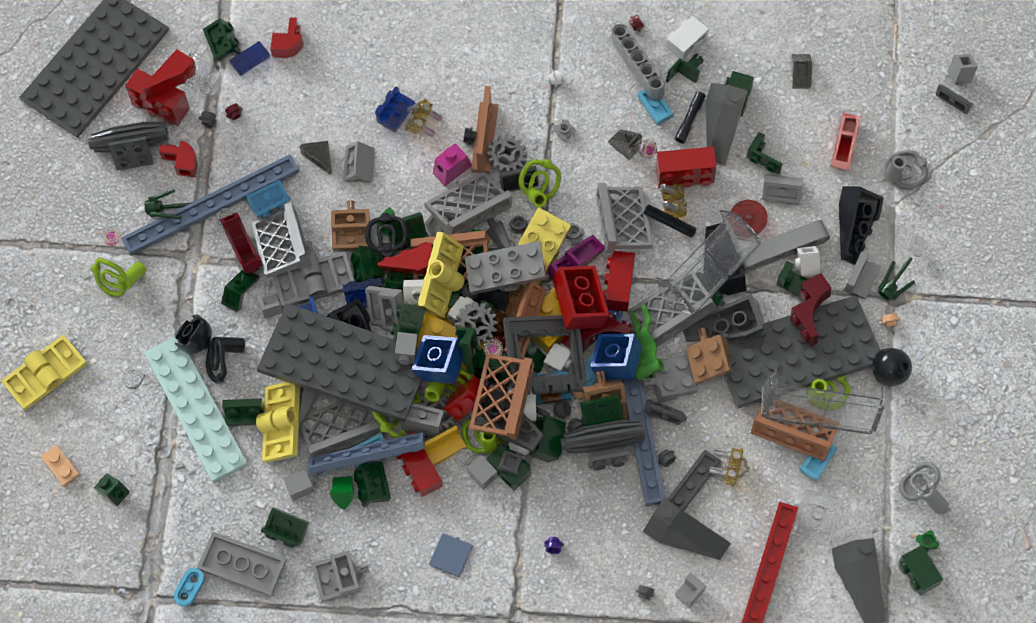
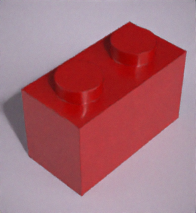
M473 376L450 394L444 410L457 421L474 409L480 380Z

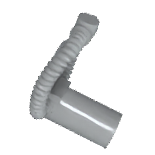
M903 150L893 153L885 161V178L902 189H915L927 179V160L920 157L914 150ZM905 155H912L923 172L922 177L912 184L901 182L913 177L916 170L912 163L902 157ZM905 166L911 168V173L908 175H902Z
M929 461L922 462L916 467H908L906 476L899 483V491L903 498L909 501L924 499L937 514H942L948 509V502L936 490V485H938L941 479L938 467ZM927 467L933 470L935 474L934 481L931 482L928 475L920 470ZM919 476H923V480L927 482L921 489L914 484L915 479ZM909 479L910 486L917 492L916 495H909L905 490V484Z

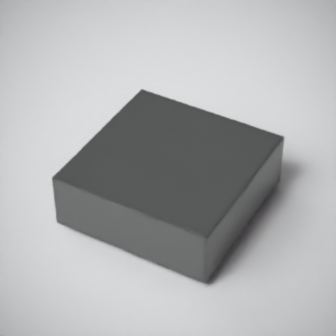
M504 450L498 470L518 475L523 455Z

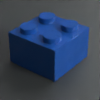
M599 334L590 367L596 377V372L604 371L605 380L634 379L642 345L635 334Z
M423 335L411 370L421 378V381L455 384L463 363V352L459 346L460 340L455 337Z

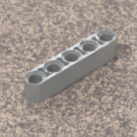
M616 24L612 28V43L647 95L653 100L662 99L665 93L664 79L628 27L624 24Z
M817 220L740 250L737 256L745 272H750L797 254V248L823 244L830 239V236L822 220Z

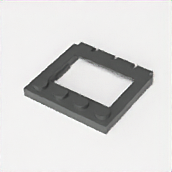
M562 315L505 317L503 319L507 357L521 359L517 338L569 336L573 374L532 376L528 395H530L531 391L532 394H548L549 387L550 393H566L567 386L569 392H583V385L587 381L580 329H566ZM513 363L508 366L509 373L513 375L519 371L520 364ZM511 380V381H510L511 388H515V384H514L513 381Z

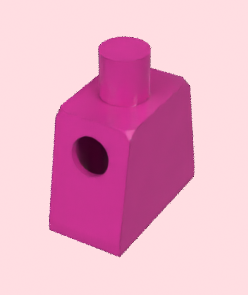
M455 143L435 158L433 175L445 187L469 169L472 164L468 156Z

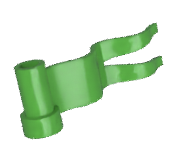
M646 304L642 306L645 316V324L642 328L634 311H630V316L635 325L634 331L637 333L636 337L642 345L640 365L637 366L635 374L639 381L647 379L650 375L664 369L663 361L656 357L657 345L649 332L651 316Z

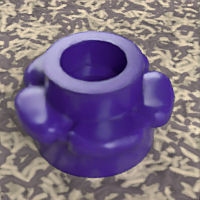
M550 537L544 542L545 550L549 554L560 553L561 547L564 546L563 542L557 537Z

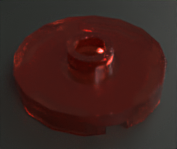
M747 199L734 205L730 213V224L738 234L751 237L758 235L766 227L768 215L762 204L755 200ZM746 215H751L752 218L748 219Z

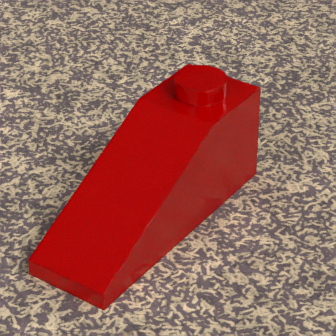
M176 49L142 86L143 97L149 99L185 83L196 72L195 60Z

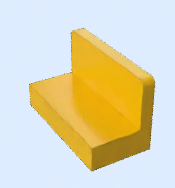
M457 426L425 442V451L434 466L467 449Z

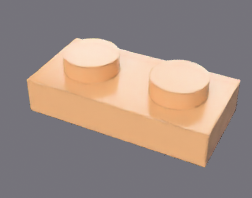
M57 445L40 456L63 487H66L80 476Z

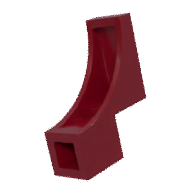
M236 212L220 219L226 237L245 273L258 271L259 267L263 265L238 213Z
M822 273L801 283L800 296L804 302L791 308L790 321L794 327H798L803 341H807L810 347L818 342V333L813 323L814 313L819 305L831 296L832 287Z
M609 312V317L602 328L580 329L583 353L591 344L597 341L599 334L636 335L637 333L632 329L633 325L624 320L622 323L617 321V317ZM564 336L560 343L570 349L569 336Z

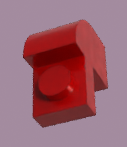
M289 18L287 33H272L270 47L272 57L290 58L301 51L304 43L301 35V25H298L297 18Z
M180 140L179 147L172 144L160 145L159 153L161 159L176 161L174 168L177 175L196 177L198 161L190 144Z

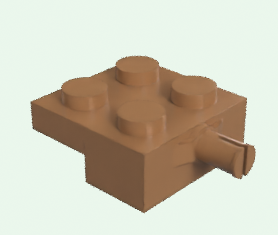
M348 200L347 210H331L333 251L355 250L358 246H368L365 240V231L370 221L369 209H355V201L351 200L350 207V200Z
M706 328L698 329L700 341L686 347L694 383L697 385L732 372L729 360L731 353L727 338L721 334L708 338Z
M604 371L596 372L598 383L583 387L585 401L618 394L623 419L628 418L624 384L621 379L608 382L605 380Z

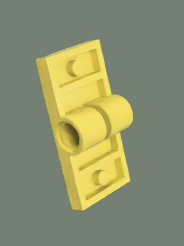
M538 207L518 245L540 241L545 271L547 273L550 264L556 261L559 249L572 225ZM542 280L535 281V283H537L538 285H540L542 282Z
M437 232L418 302V306L443 319L446 317L452 291L460 290L464 284L463 275L457 272L464 246L444 232Z
M63 334L42 351L35 350L28 354L24 359V364L1 380V382L23 410L26 411L88 364Z
M283 382L265 387L264 413L258 414L256 425L259 431L263 433L262 461L266 463L298 456L300 386Z

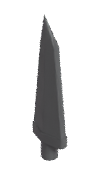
M493 217L487 220L490 228L486 232L497 247L501 249L512 247L503 222L501 220L496 222Z

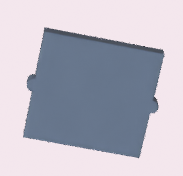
M442 533L429 565L442 570L443 573L447 572L460 577L473 545L460 540L459 537L454 538Z

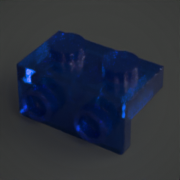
M395 86L392 91L390 90L387 93L384 103L380 104L375 111L377 123L396 133L409 114L407 111L408 107H412L415 101L400 93L399 88Z
M372 277L366 279V281H351L343 285L346 304L359 298L364 307L367 308L365 289L368 286L382 287L381 278Z

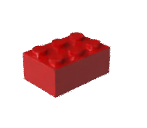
M137 68L125 85L131 104L138 109L143 108L154 117H161L168 124L173 123L179 126L190 109L185 92L174 87L149 99H145L142 86L152 75Z
M714 146L657 152L656 175L658 188H661L662 184L687 188L692 185L700 184L707 186L714 183L716 174Z
M596 266L559 267L552 280L565 328H602L609 317V312Z

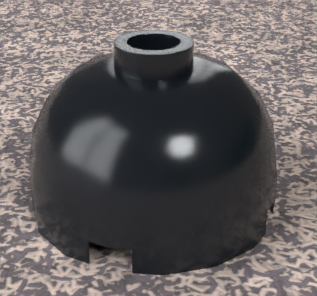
M198 314L191 316L194 319L190 322L186 320L175 336L178 340V343L175 342V345L191 354L208 349V342L212 338L210 324Z
M881 349L873 359V364H875L873 375L877 382L883 386L894 387L901 385L909 379L912 373L911 359L901 349Z

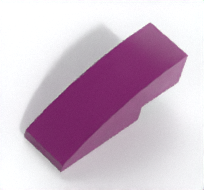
M591 235L567 250L563 257L550 264L547 273L553 279L559 267L587 266L605 250V246L594 235Z

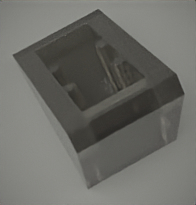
M791 54L792 88L811 89L812 59L810 54Z
M620 129L608 143L630 160L642 148V135Z
M328 141L305 143L299 146L302 156L331 175L332 164Z

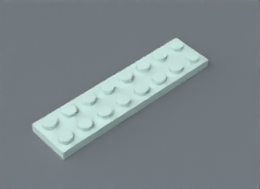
M173 337L145 351L144 354L212 483L248 464L190 355L175 345V342L178 343V340Z

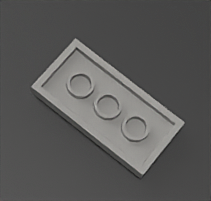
M212 532L197 568L202 572L272 597L287 560L270 552Z

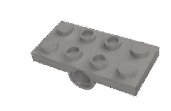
M540 241L465 257L471 295L497 289L505 292L514 291L521 284L547 279Z
M340 252L319 259L315 256H310L312 266L304 268L302 264L273 276L282 309H284L286 303L297 305L308 302L311 296L315 300L356 288L346 252Z

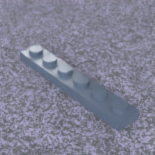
M423 432L310 457L308 470L310 474H321L332 469L339 470L346 466L361 465L372 460L379 461L385 457H396L407 452H418L421 449H425V436Z

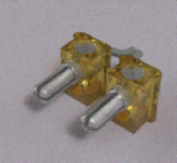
M423 99L412 107H408L409 120L405 130L414 134L424 131L433 137L436 131L426 126V120L422 117L430 115L440 121L443 116L432 109L433 104L428 102L427 99Z
M662 184L664 212L676 218L687 215V202L684 200L683 185L674 184L668 186Z
M715 448L714 455L729 459L728 465L735 468L728 466L726 470L711 466L709 473L725 477L724 483L734 487L737 478H742L750 469L747 466V460L743 457V449L732 448V451H725ZM743 460L746 470L742 471L741 475H738L741 461Z

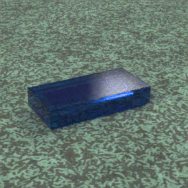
M258 41L230 59L229 62L239 76L268 59L270 53Z

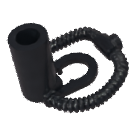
M382 213L381 217L370 220L366 226V243L371 250L381 253L382 259L388 256H396V252L402 249L408 241V229L401 217ZM395 221L401 225L403 239L397 246L396 231L390 224H384L377 230L379 246L377 247L372 243L370 234L374 224ZM387 228L392 231V242L382 243L383 237L381 232L383 229Z
M213 337L212 341L208 342L205 367L210 380L217 384L224 383L227 374L225 352L243 353L245 349L244 338ZM220 365L221 373L215 376L212 370L217 371Z

